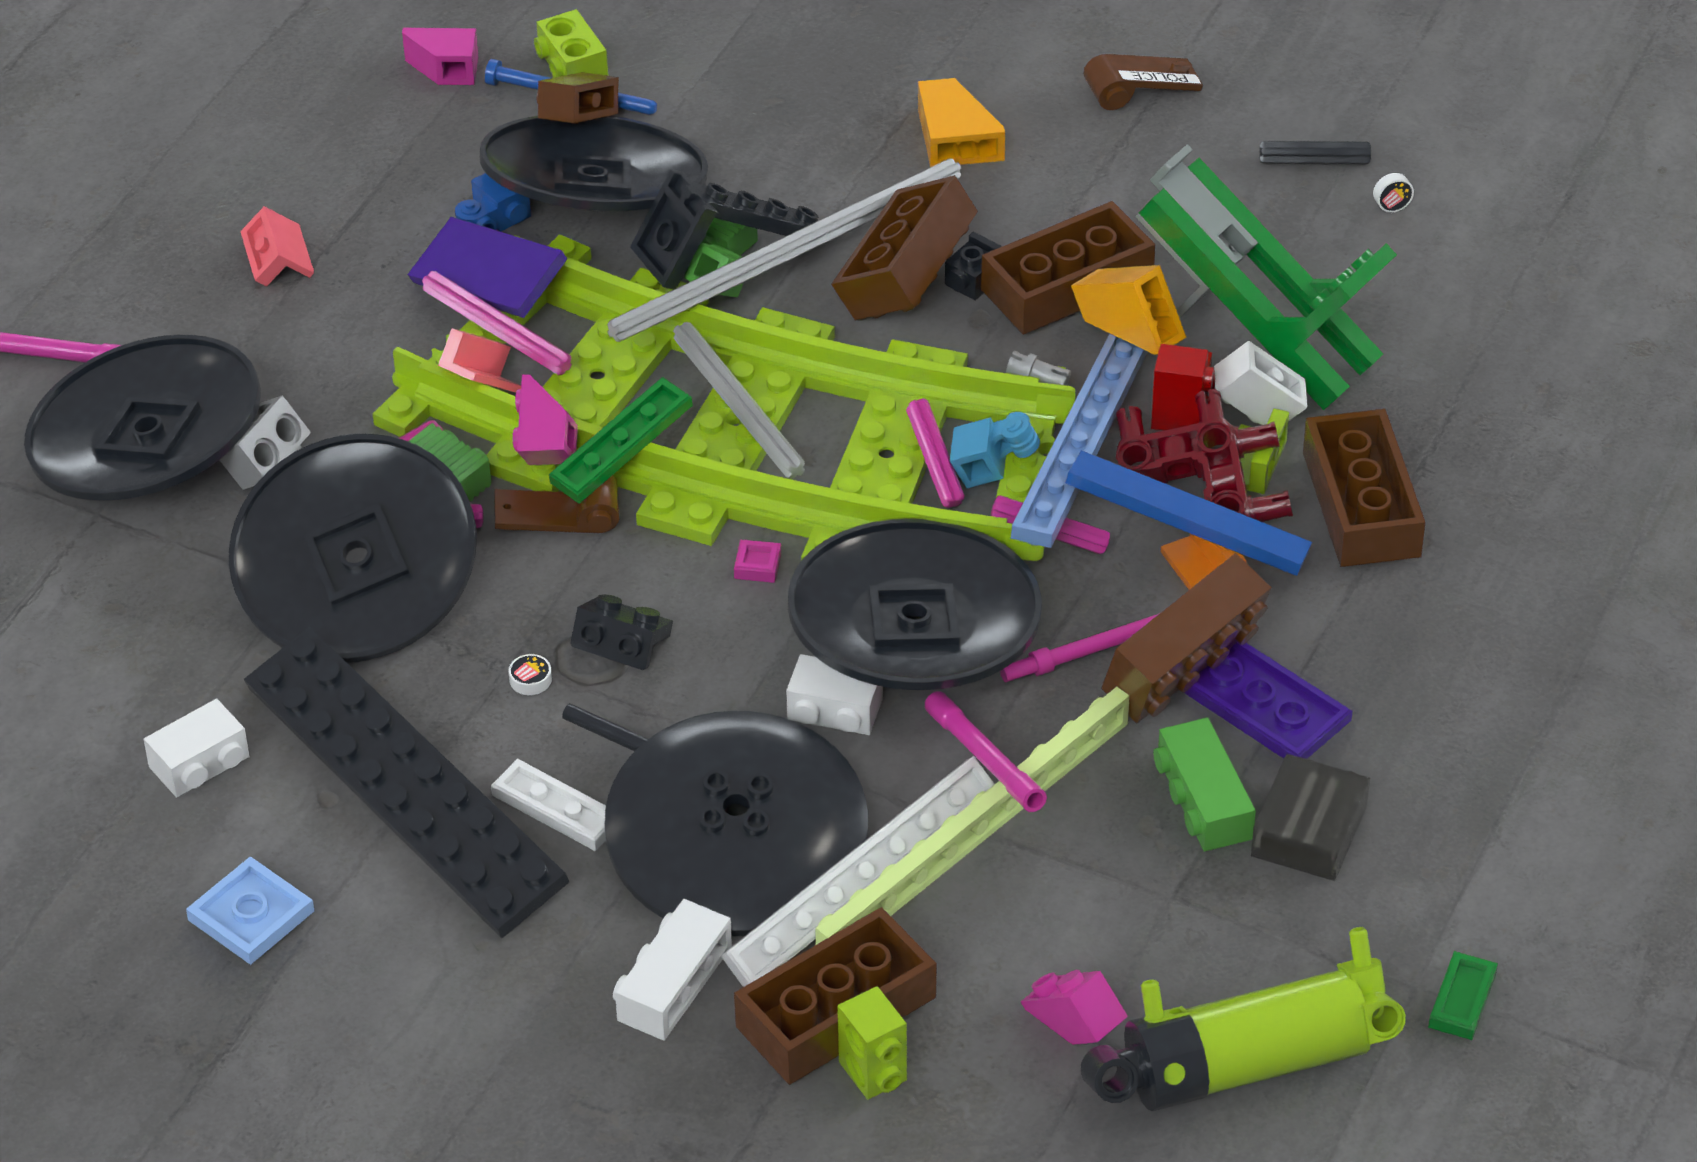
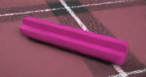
M924 398L913 400L909 403L906 412L940 501L945 508L957 507L962 504L965 495L955 469L950 463V456L930 404Z
M1002 495L997 496L992 505L991 516L1007 518V523L1013 524L1023 502ZM1066 517L1055 540L1097 554H1103L1108 547L1110 533Z

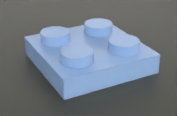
M249 857L186 909L188 921L251 965L314 912V905L311 898L252 857Z

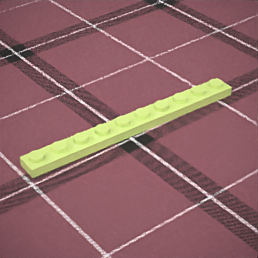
M1116 687L1103 698H1097L1086 712L1076 720L1068 721L1046 744L1038 745L1030 757L1018 765L1017 768L1027 773L1046 791L1128 724L1130 695ZM1000 781L987 791L978 793L969 806L959 814L948 817L939 830L926 840L922 839L917 842L910 853L899 862L887 866L882 871L880 877L868 887L857 890L851 896L848 903L834 914L826 915L815 928L816 945L880 907L892 916L1024 808L1007 792L1006 787Z

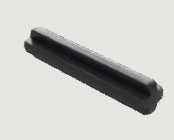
M1262 141L1259 147V158L1262 163L1368 164L1371 160V145L1367 141Z

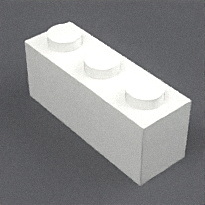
M686 899L681 901L673 913L669 912L666 914L661 922L657 936L651 944L647 943L641 948L635 966L628 975H622L615 985L613 999L616 1000L617 1021L665 1041L723 960L721 955L732 947L731 919Z

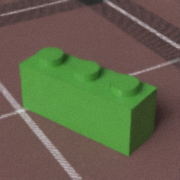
M1206 717L1159 729L1158 748H1155L1153 751L1155 765L1160 774L1165 773L1169 780V791L1174 804H1181L1185 812V824L1190 836L1197 837L1204 852L1252 840L1254 837L1256 810L1209 718Z

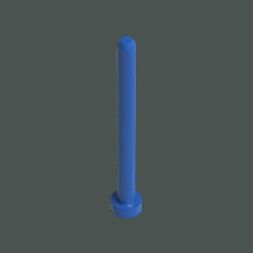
M490 59L485 70V83L494 86L501 81L538 90L539 80L551 78L502 67V61ZM618 93V108L649 115L657 111V103L653 100Z

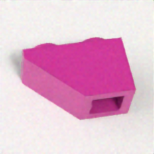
M476 28L402 29L404 55L407 63L438 85H475L479 57Z
M522 375L521 389H518L515 394L516 410L519 413V426L513 430L514 450L519 453L528 465L561 464L576 451L578 425L568 412L531 375Z
M1074 970L1066 975H1056L1054 972L1048 973L1036 980L1031 986L1034 991L1020 1001L1026 1011L1072 1045L1097 1043L1128 1017L1101 971L1081 973L1080 970Z

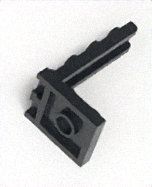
M671 169L630 248L662 287L674 290L686 274L689 264L700 243L704 240L714 218L787 236L817 222L819 216L804 206H798L795 209L773 198L764 201L746 191L740 190L737 194L729 192L715 183H709L708 186L695 183L684 172Z

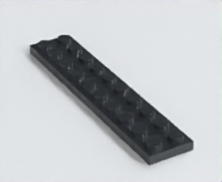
M310 627L244 678L248 689L501 938L506 936L570 882L566 873Z

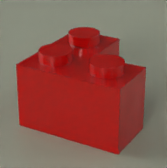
M1160 343L1154 369L1151 429L1165 431L1200 423L1195 395L1204 391L1207 402L1210 404V398L1207 396L1208 390L1215 389L1214 367H1211L1212 352H1208L1206 349Z

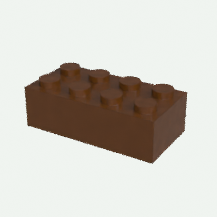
M955 175L897 189L831 284L854 320L868 317L879 318L886 313L899 310L907 312L921 302V296L929 284L937 278V272L945 260L953 254V248L959 239L967 233L969 224L978 212Z
M1110 201L983 254L981 290L1024 335L1080 311L1071 285L1095 270L1154 265L1155 243L1113 201Z
M1386 409L1306 418L1303 455L1340 567L1421 557L1425 520Z
M1235 553L1116 648L1101 689L1108 694L1118 687L1130 695L1128 716L1136 724L1148 714L1152 717L1157 716L1167 707L1171 701L1170 697L1178 690L1182 693L1188 691L1200 678L1199 673L1207 666L1211 669L1219 666L1229 655V649L1237 642L1240 645H1244L1257 633L1259 627L1256 623L1268 609L1265 602L1272 587Z
M880 907L734 992L736 1028L779 1075L791 1085L839 1056V1004L878 986L903 1018L936 998L937 963Z

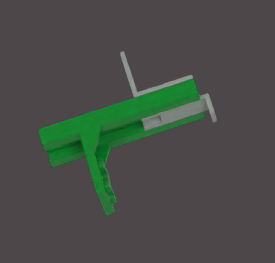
M1187 144L1150 179L1160 192L1135 216L1200 285L1177 309L1179 318L1209 291H1212L1275 359L1305 379L1306 392L1325 410L1350 386L1306 339L1317 330L1359 375H1362L1383 355V352L1341 307L1397 254L1387 243L1375 254L1368 248L1351 264L1356 270L1355 272L1349 266L1336 279H1313L1200 157L1188 167L1182 162L1193 150ZM1247 255L1304 317H1284L1237 267V264Z

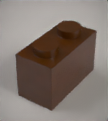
M581 72L539 80L536 97L538 118L578 123L618 114L619 77Z

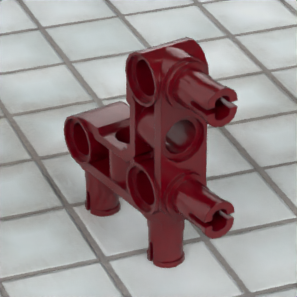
M1216 389L1208 390L1210 404L1207 402L1204 391L1195 395L1200 423L1145 435L1142 411L1139 407L1129 406L1130 421L1128 416H1126L1125 407L1116 412L1121 438L1116 449L1118 465L1165 484H1168V481L1191 476L1203 478V481H1206L1207 487L1203 490L1205 500L1260 522L1293 516L1288 490L1282 493L1251 498V495L1247 494L1241 458H1244V454L1280 447L1275 421L1239 429L1238 426L1234 427V425H1231L1224 419L1221 393ZM1216 445H1223L1218 449H1211ZM1136 462H1143L1138 466H1131Z

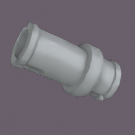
M1015 350L1009 359L1006 369L1008 374L1039 378L1041 383L1066 386L1071 376V370L1063 369L1040 361L1038 355L1030 353L1026 356Z

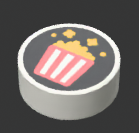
M1391 173L1382 177L1376 183L1373 190L1375 201L1386 212H1397L1404 209L1411 202L1414 194L1413 186L1400 173Z
M535 654L522 655L516 658L509 666L511 687L523 695H536L544 692L552 682L551 665L548 660Z

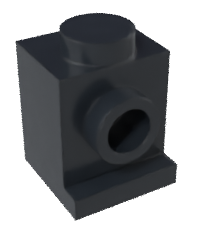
M973 231L969 235V241L945 261V285L976 301L984 294L981 290L982 255L1002 246Z

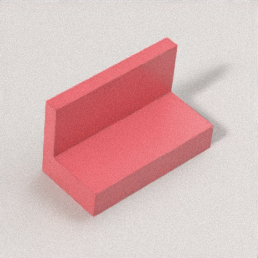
M263 206L241 230L240 233L256 282L267 287L286 266L309 278L314 274L298 223Z
M451 329L438 366L472 381L512 392L521 389V385L500 377L511 349L510 346L471 333Z

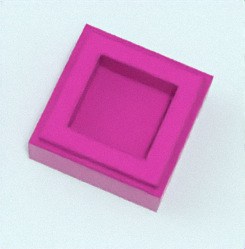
M740 540L734 566V579L775 583L781 558V543Z

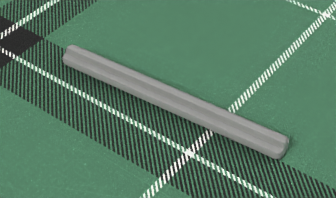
M684 322L681 326L677 325L673 330L675 333L674 340L785 477L794 479L797 475L801 476L805 472L803 467L805 461L701 334L689 322Z

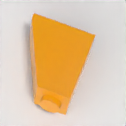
M955 78L918 81V112L930 167L949 158H952L956 163L959 162L960 165L1005 161L1004 126Z
M1160 265L1097 269L1071 285L1085 322L1154 355H1158L1160 343L1175 345L1186 338Z

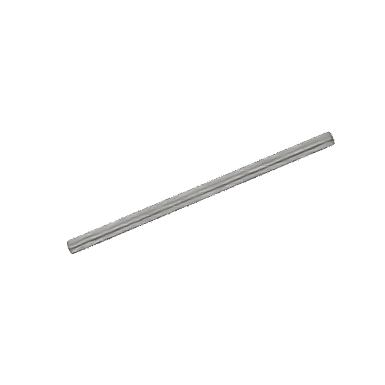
M952 158L944 160L611 319L607 324L609 329L607 331L608 335L613 337L616 342H621L876 219L897 189L954 175L959 179L961 176V165Z

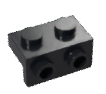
M602 594L577 607L570 644L574 648L644 670L649 667L653 645L670 637L673 620L660 617V612L653 608H633L622 604V600L616 596Z

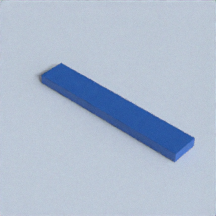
M1082 450L1069 470L1065 482L1067 485L1296 576L1312 544L1311 541Z

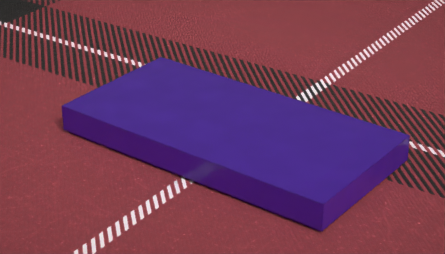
M450 217L407 275L413 283L423 286L422 280L424 276H428L431 271H436L497 310L524 318L564 265L567 257L562 250Z
M1237 642L1229 649V655L1219 666L1214 669L1207 666L1199 673L1200 678L1185 692L1186 695L1296 767L1301 765L1352 721V710L1248 643L1240 645Z

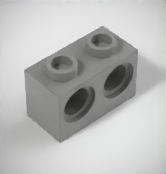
M282 395L259 404L255 419L248 431L220 461L244 490L255 486L271 468L287 456L301 449V443L311 432Z

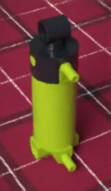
M1356 927L1349 932L1353 960L1337 964L1338 970L1186 1009L1180 1006L1164 1011L1159 982L1153 979L1144 981L1140 986L1145 1017L1129 1020L1126 1023L1124 1032L1125 1048L1117 1050L1109 1045H1099L1090 1049L1081 1062V1075L1083 1080L1104 1101L1121 1103L1129 1099L1137 1090L1145 1107L1150 1111H1156L1203 1099L1212 1093L1366 1054L1370 1050L1371 1044L1396 1037L1403 1030L1406 1014L1403 1007L1385 993L1382 963L1380 959L1371 958L1367 929ZM1113 1066H1117V1071L1112 1079L1102 1082L1105 1071Z

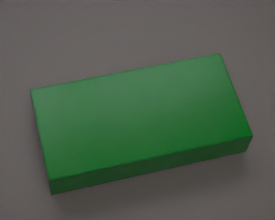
M1454 951L1432 1009L1428 1028L1473 1040L1497 973L1498 963Z

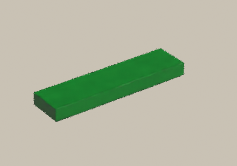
M661 377L549 474L550 484L580 504L693 406L692 397L664 377Z

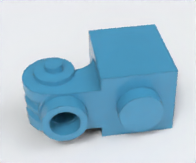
M1012 412L1006 419L993 422L990 417L954 427L950 463L966 489L1004 478L1006 455L1013 452L1018 458L1028 457L1038 449L1040 438L1031 426L1030 418L1022 412Z

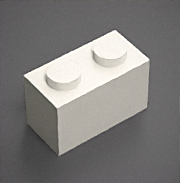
M1247 341L1214 366L1215 389L1221 393V400L1246 414L1254 423L1267 424L1274 408L1289 412V421L1307 408L1305 379L1250 341Z
M800 654L786 690L787 719L804 724L839 729L845 732L870 735L883 700V687L856 680L830 668L816 657Z
M218 699L207 703L144 738L149 768L176 798L191 789L201 786L207 780L229 768L237 766L241 761L250 757L245 728Z

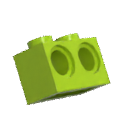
M577 9L536 22L538 37L534 38L535 50L539 58H545L549 64L553 78L581 72L608 76L607 50Z
M876 986L839 1004V1063L866 1099L869 1100L881 1093L891 1092L901 1083L907 1081V1023L879 987Z

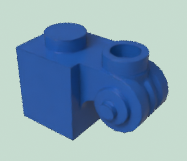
M486 173L471 180L473 200L461 201L455 207L457 219L493 230L497 229L500 232L531 217L530 198L501 186Z

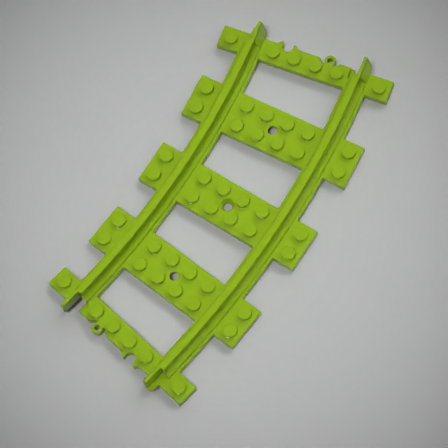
M560 234L548 246L562 250L567 260L527 315L522 318L500 311L521 325H524L546 303H549L595 322L569 354L571 355L572 364L570 370H566L563 375L553 373L543 386L578 425L576 451L622 412L671 349L685 353L674 340L675 333L673 332L677 325L681 326L684 322H689L696 328L779 431L805 388L865 401L830 488L758 472L757 469L767 453L716 390L712 388L676 449L650 442L613 474L617 479L618 487L646 495L645 500L636 513L638 526L712 546L726 521L731 519L809 538L801 556L802 561L817 545L844 530L871 522L890 519H925L961 525L982 532L1009 547L1023 561H1038L1044 556V546H1035L1027 542L1011 539L1012 524L1007 523V518L913 504L927 469V464L906 409L911 401L926 399L930 404L940 433L947 417L972 422L991 417L993 422L1006 419L1012 412L1025 413L1030 418L1031 426L1040 438V445L1033 454L1025 458H1018L1013 452L1006 455L1004 478L1000 479L996 498L1002 495L1024 503L1047 457L1043 454L1049 453L1056 440L1053 437L1055 423L1064 424L1075 402L1076 390L1072 386L1041 383L1039 378L969 368L967 367L968 353L892 339L887 352L833 341L835 338V326L764 307L761 308L755 320L706 307L709 299L632 337L616 342L607 332L609 330L607 324L611 319L672 291V289L662 287L653 274L644 268H640L629 281L586 265L592 259L591 248ZM680 281V283H679V285L677 286V288H678V287H681V286H683V285H685V284H687V283ZM471 320L460 329V331L495 340L503 344L506 343ZM396 347L393 350L395 372L392 375V381L399 388L372 413L375 426L401 437L422 425L431 416L468 433L496 443L487 454L490 461V474L492 476L533 491H559V489L550 484L549 474L560 464L528 465L519 453L514 450L513 430L519 426V413L516 410L514 395L486 384L472 381L438 366L444 350L440 351L433 348L431 350L432 357L429 360L400 347ZM593 372H602L605 374V376L601 379H593L590 377V375ZM883 450H890L894 455L890 458H883L879 453Z

